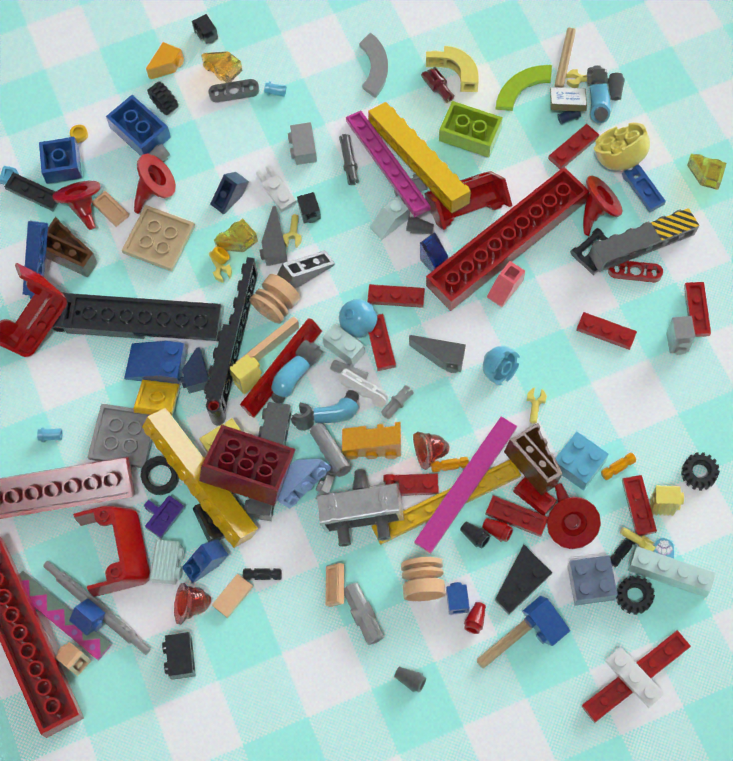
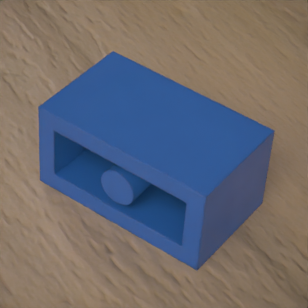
M539 596L522 610L526 616L524 618L525 622L529 627L536 630V637L542 644L545 643L553 646L571 631L548 598Z

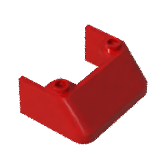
M492 171L460 180L471 191L470 203L453 213L444 206L431 190L424 193L425 199L431 206L430 211L436 225L443 230L447 229L451 222L454 221V218L484 207L497 210L502 208V205L513 206L506 179Z
M16 262L14 266L19 278L25 280L27 288L35 294L16 322L9 319L0 321V346L22 357H29L35 353L67 305V300L64 294L42 275Z
M102 506L73 514L80 526L95 522L100 526L113 525L119 562L112 563L107 567L105 571L106 581L87 586V590L93 597L141 586L150 580L151 572L140 517L136 510L124 507Z

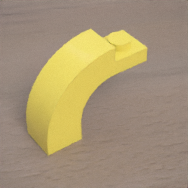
M444 46V52L436 50L426 51V67L452 69L460 78V92H478V68L474 60L466 52L452 46Z

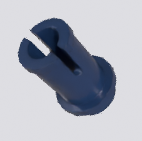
M566 111L557 114L558 121L563 125L574 119L579 120L581 112Z

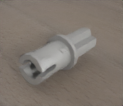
M333 360L330 369L334 372L341 374L343 369L346 368L367 380L369 373L353 367V364L348 365L338 360Z
M404 385L396 396L391 397V401L381 411L385 418L390 419L399 408L404 407L403 404L414 394L413 390L408 391L410 389L409 386Z

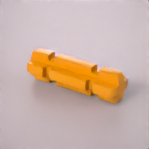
M630 452L624 458L622 457L609 465V468H604L601 471L602 477L608 480L612 478L613 474L616 475L626 469L628 465L631 466L637 460L635 455Z
M460 457V459L441 460V462L433 461L431 462V470L435 473L440 472V470L448 471L459 469V467L465 468L469 463L468 457Z

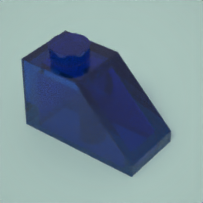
M435 232L420 242V260L430 272L448 259V255Z

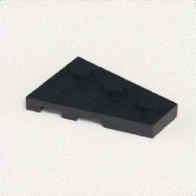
M523 544L495 598V602L510 615L553 572Z

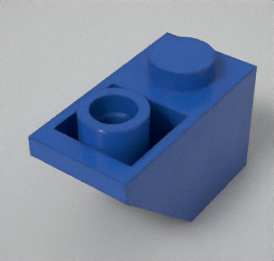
M218 539L201 544L182 566V569L190 581L195 583L219 567L228 557V553Z

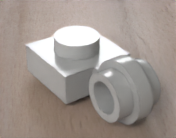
M332 467L323 477L324 480L318 482L315 489L318 493L315 499H317V496L329 493L334 478L337 476Z

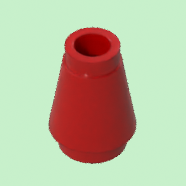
M486 518L482 525V529L488 531L489 534L500 542H508L513 533V528L510 527V524Z
M475 602L464 621V629L467 632L479 634L483 630L486 611L485 604Z

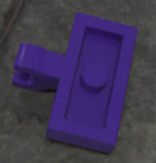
M168 495L160 507L147 500L143 506L154 515L147 522L145 528L162 539L183 512L185 506L170 495Z

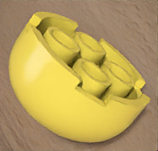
M632 122L628 123L626 127L618 129L615 126L605 131L595 140L596 145L593 147L599 162L604 167L610 170L621 171L630 169L645 159L650 149V138L643 124Z

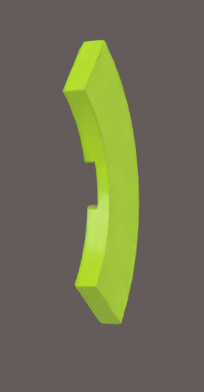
M552 65L533 66L512 76L501 88L496 100L495 110L513 111L514 104L524 89L537 84L551 83Z

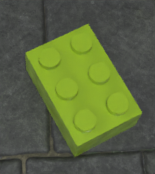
M452 101L439 129V141L489 158L501 132L503 117Z

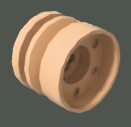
M269 274L262 283L263 289H257L249 300L260 314L270 321L280 324L289 313L288 309H292L298 302L300 295L285 279L275 274Z
M418 557L401 563V570L404 571L401 573L402 579L410 580L402 584L405 600L421 602L436 600L446 596L445 581L438 579V577L444 574L443 569H441L443 567L442 559Z

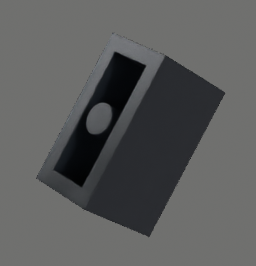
M190 632L165 635V642H162L163 654L167 656V662H164L165 675L168 674L171 680L196 677L193 641Z

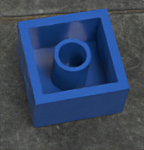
M75 137L39 142L41 173L46 184L82 178L79 146Z

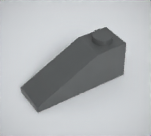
M272 206L261 241L263 249H259L261 260H265L266 266L288 262L276 206Z
M324 250L282 263L277 275L285 279L294 288H297L333 267L335 262Z
M409 335V346L434 364L450 373L462 371L466 344Z

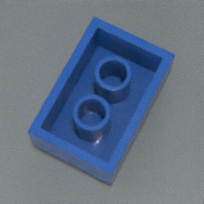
M134 95L129 96L105 116L110 129L140 156L149 154L156 145L164 144L171 138L168 126Z

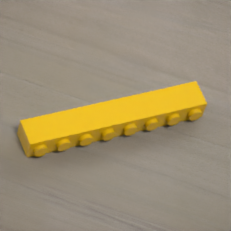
M384 102L368 110V120L377 133L451 213L470 203L471 191L469 187L459 180L457 174H453L448 165L438 158L437 153L427 146L425 140L421 139L416 131L407 125L405 119L401 118L393 107Z
M165 408L147 416L142 426L145 434L151 438L156 448L166 458L167 463L173 467L180 480L186 484L190 493L201 504L202 509L211 517L214 525L224 534L225 539L233 548L251 539L258 530V527L230 491L199 481L204 457L168 410Z

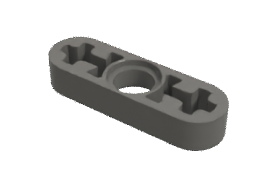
M246 79L212 85L208 90V94L212 102L219 103L255 97L260 89L255 79ZM231 88L239 89L235 94L229 92Z

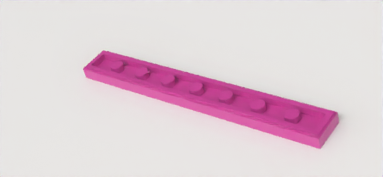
M360 110L345 117L347 124L414 218L430 211V204L364 113Z
M500 416L420 532L414 544L430 554L434 551L516 431L517 425Z

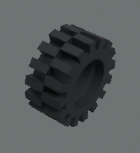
M161 81L147 89L149 98L164 115L167 116L178 108L179 104L175 96L172 95V92Z
M699 452L694 455L691 454L682 466L681 476H684L682 479L687 481L686 485L688 487L692 485V489L699 488V491H702L703 488L707 490L710 486L714 485L720 471L718 470L719 464H715L717 460L715 458L711 459L712 455L705 456V452L699 455ZM703 465L707 469L708 475L704 478H698L693 473V467Z
M634 575L629 578L626 577L617 588V603L622 606L621 609L623 611L624 609L627 610L628 614L631 612L633 615L642 614L653 603L655 590L651 588V582H646L647 579L645 577L643 579L639 575L636 577ZM629 589H640L643 593V599L640 602H632L628 598Z

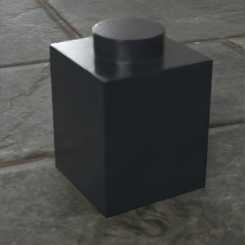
M314 192L297 196V203L304 224L314 223L321 219L320 209Z

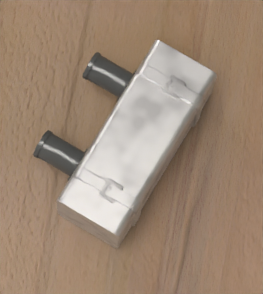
M383 484L377 487L339 493L333 492L317 496L320 525L325 532L337 531L338 545L340 547L351 545L350 528L377 524L378 540L384 541L391 539L389 522L404 520L401 493L397 484Z

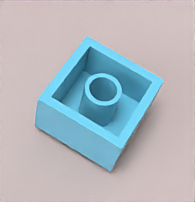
M576 431L555 459L562 471V476L584 491L606 463L609 453Z

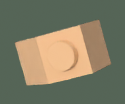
M70 642L67 645L64 644L58 650V655L55 657L77 677L91 662L83 652Z

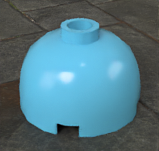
M353 299L348 301L339 311L340 327L351 336L362 338L374 329L377 323V312L374 311L372 304L364 300Z
M506 346L492 348L484 355L482 367L485 376L494 384L503 385L501 382L505 379L507 382L511 380L519 368L517 357L520 358V355Z

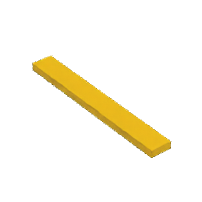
M507 460L489 469L466 503L520 478L521 474L511 460ZM451 488L404 510V520L389 522L391 536L389 540H378L377 524L372 525L371 528L379 544L382 545L427 523Z

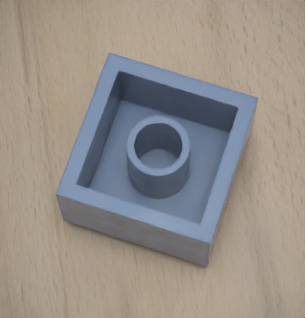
M610 555L569 561L567 569L574 606L614 601L618 594Z

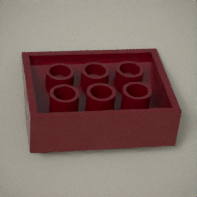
M221 425L201 465L199 481L275 506L296 449Z

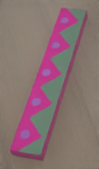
M22 570L19 575L33 606L99 661L112 644L95 631L86 636L69 621L72 611Z

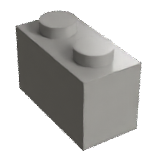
M311 122L290 125L291 132L287 134L289 143H293V148H290L291 159L295 158L296 165L317 162Z
M692 316L672 317L666 332L670 354L683 355L689 352L695 339Z

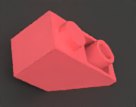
M509 261L498 275L487 298L503 307L524 281L525 270Z

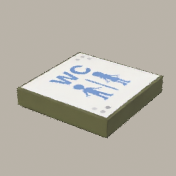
M550 87V110L587 111L586 88Z

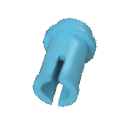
M271 81L269 83L265 82L264 93L285 97L287 85L273 84Z
M41 427V429L37 430V440L45 442V440H62V428L45 429Z

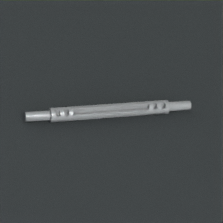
M50 561L44 563L43 567L80 602L89 598L106 613L103 622L127 643H132L145 655L150 652L151 649L137 637V634L67 573L61 572Z

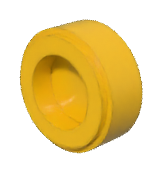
M74 125L70 129V137H75L77 143H82L88 138V131L84 125Z
M214 247L210 253L211 257L220 264H225L230 258L228 252L221 247Z

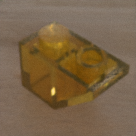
M228 51L203 53L201 55L203 67L207 71H212L220 81L231 82L243 71L241 61Z
M691 153L687 166L701 186L718 190L727 163L719 159H711L701 154Z
M243 218L240 221L234 222L229 229L219 233L214 239L215 247H221L226 251L245 252L258 242L256 232Z

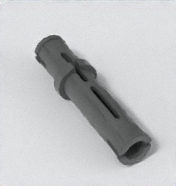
M342 134V136H339L344 159L343 169L346 171L348 185H356V183H359L357 175L358 166L354 160L350 135Z

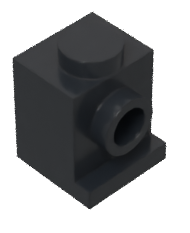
M207 14L191 21L193 31L200 40L203 39L206 44H210L218 39L217 29Z

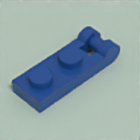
M639 164L631 170L622 172L623 179L629 183L649 213L665 205L666 200Z

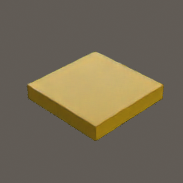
M142 379L133 408L134 413L152 415L166 408L172 416L180 391V384Z

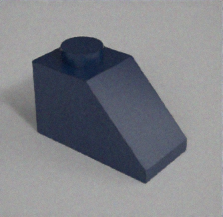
M236 171L224 174L210 205L220 213L225 214L243 196L249 181Z
M200 347L194 350L182 369L184 377H180L183 388H187L189 394L204 390L205 384L209 383Z

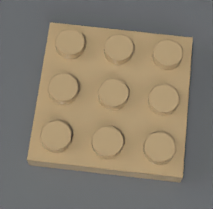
M145 205L121 251L123 254L172 272L195 228V223Z

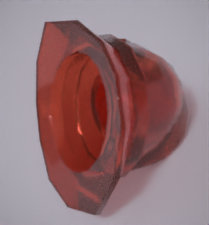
M419 431L413 434L415 453L422 469L427 470L435 460L449 453V443L442 436Z
M180 583L174 601L176 624L182 625L186 619H191L193 616L205 612L211 604V596L200 587L193 588L185 583Z

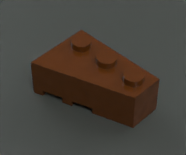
M55 216L48 227L46 258L88 278L97 264L93 252L76 238Z
M537 423L511 438L504 453L535 489L543 495L556 487L563 474L554 454L550 453L547 446L548 442L546 438H543L540 431L541 427Z

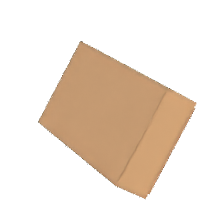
M106 191L92 201V204L115 227L129 217V213Z
M342 563L326 566L325 605L328 607L344 604V564Z
M237 574L213 602L212 606L226 618H229L252 590L253 585Z

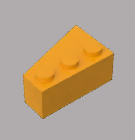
M401 421L395 422V426L384 427V424H377V428L366 429V426L343 428L342 454L351 460L358 457H366L367 459H377V457L396 459L401 457Z

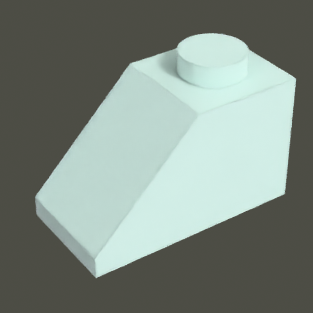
M398 197L394 198L381 209L370 225V229L383 240L408 220L409 209Z

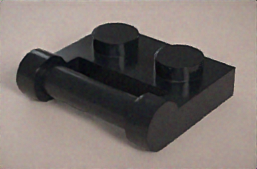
M596 228L592 235L577 248L574 247L570 251L571 255L593 276L598 272V269L589 254L584 256L582 252L596 240L603 241L608 239L599 228Z

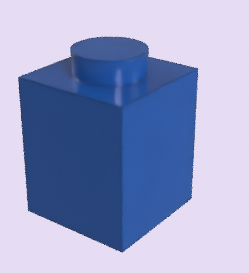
M454 582L450 586H446L449 615L469 613L467 584L462 585L461 582Z
M87 598L74 607L69 621L87 636L93 631L97 632L104 623L103 618L106 613Z

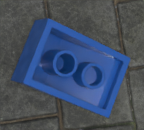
M173 341L132 343L124 379L142 381L143 379L175 383L181 386L180 377L183 376L182 369L185 366L187 357L185 344Z

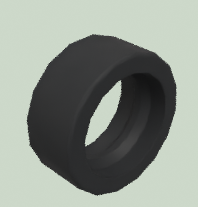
M164 456L150 458L141 468L140 477L142 483L154 495L170 493L179 482L178 474L167 463ZM159 465L168 467L171 471L169 482L162 486L152 485L148 478L150 471Z

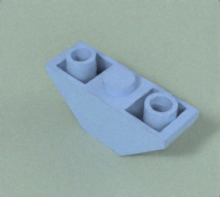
M321 459L295 460L288 470L278 497L279 503L289 509L296 505L326 475L331 466Z

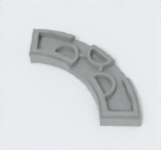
M370 32L359 43V47L367 54L371 63L369 76L363 83L362 89L376 98L386 83L388 58L382 43Z

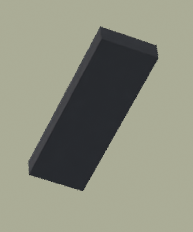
M14 172L4 186L6 190L53 212L58 205L53 200L55 191Z

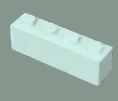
M638 546L633 552L628 568L629 572L703 597H707L710 594L716 575L715 572Z

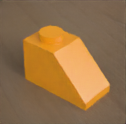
M162 42L146 67L148 77L155 79L175 73L184 62L182 50Z

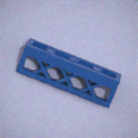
M30 220L27 225L24 266L44 277L48 223ZM23 280L22 295H29L31 299L35 293L27 288L26 281Z

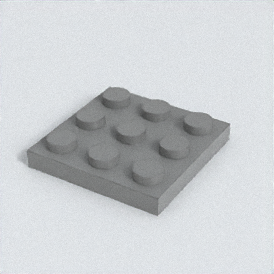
M101 403L87 458L93 461H104L129 456L131 467L142 468L148 459L152 443L151 438L145 434L142 426L147 416L150 415L134 413L133 408Z

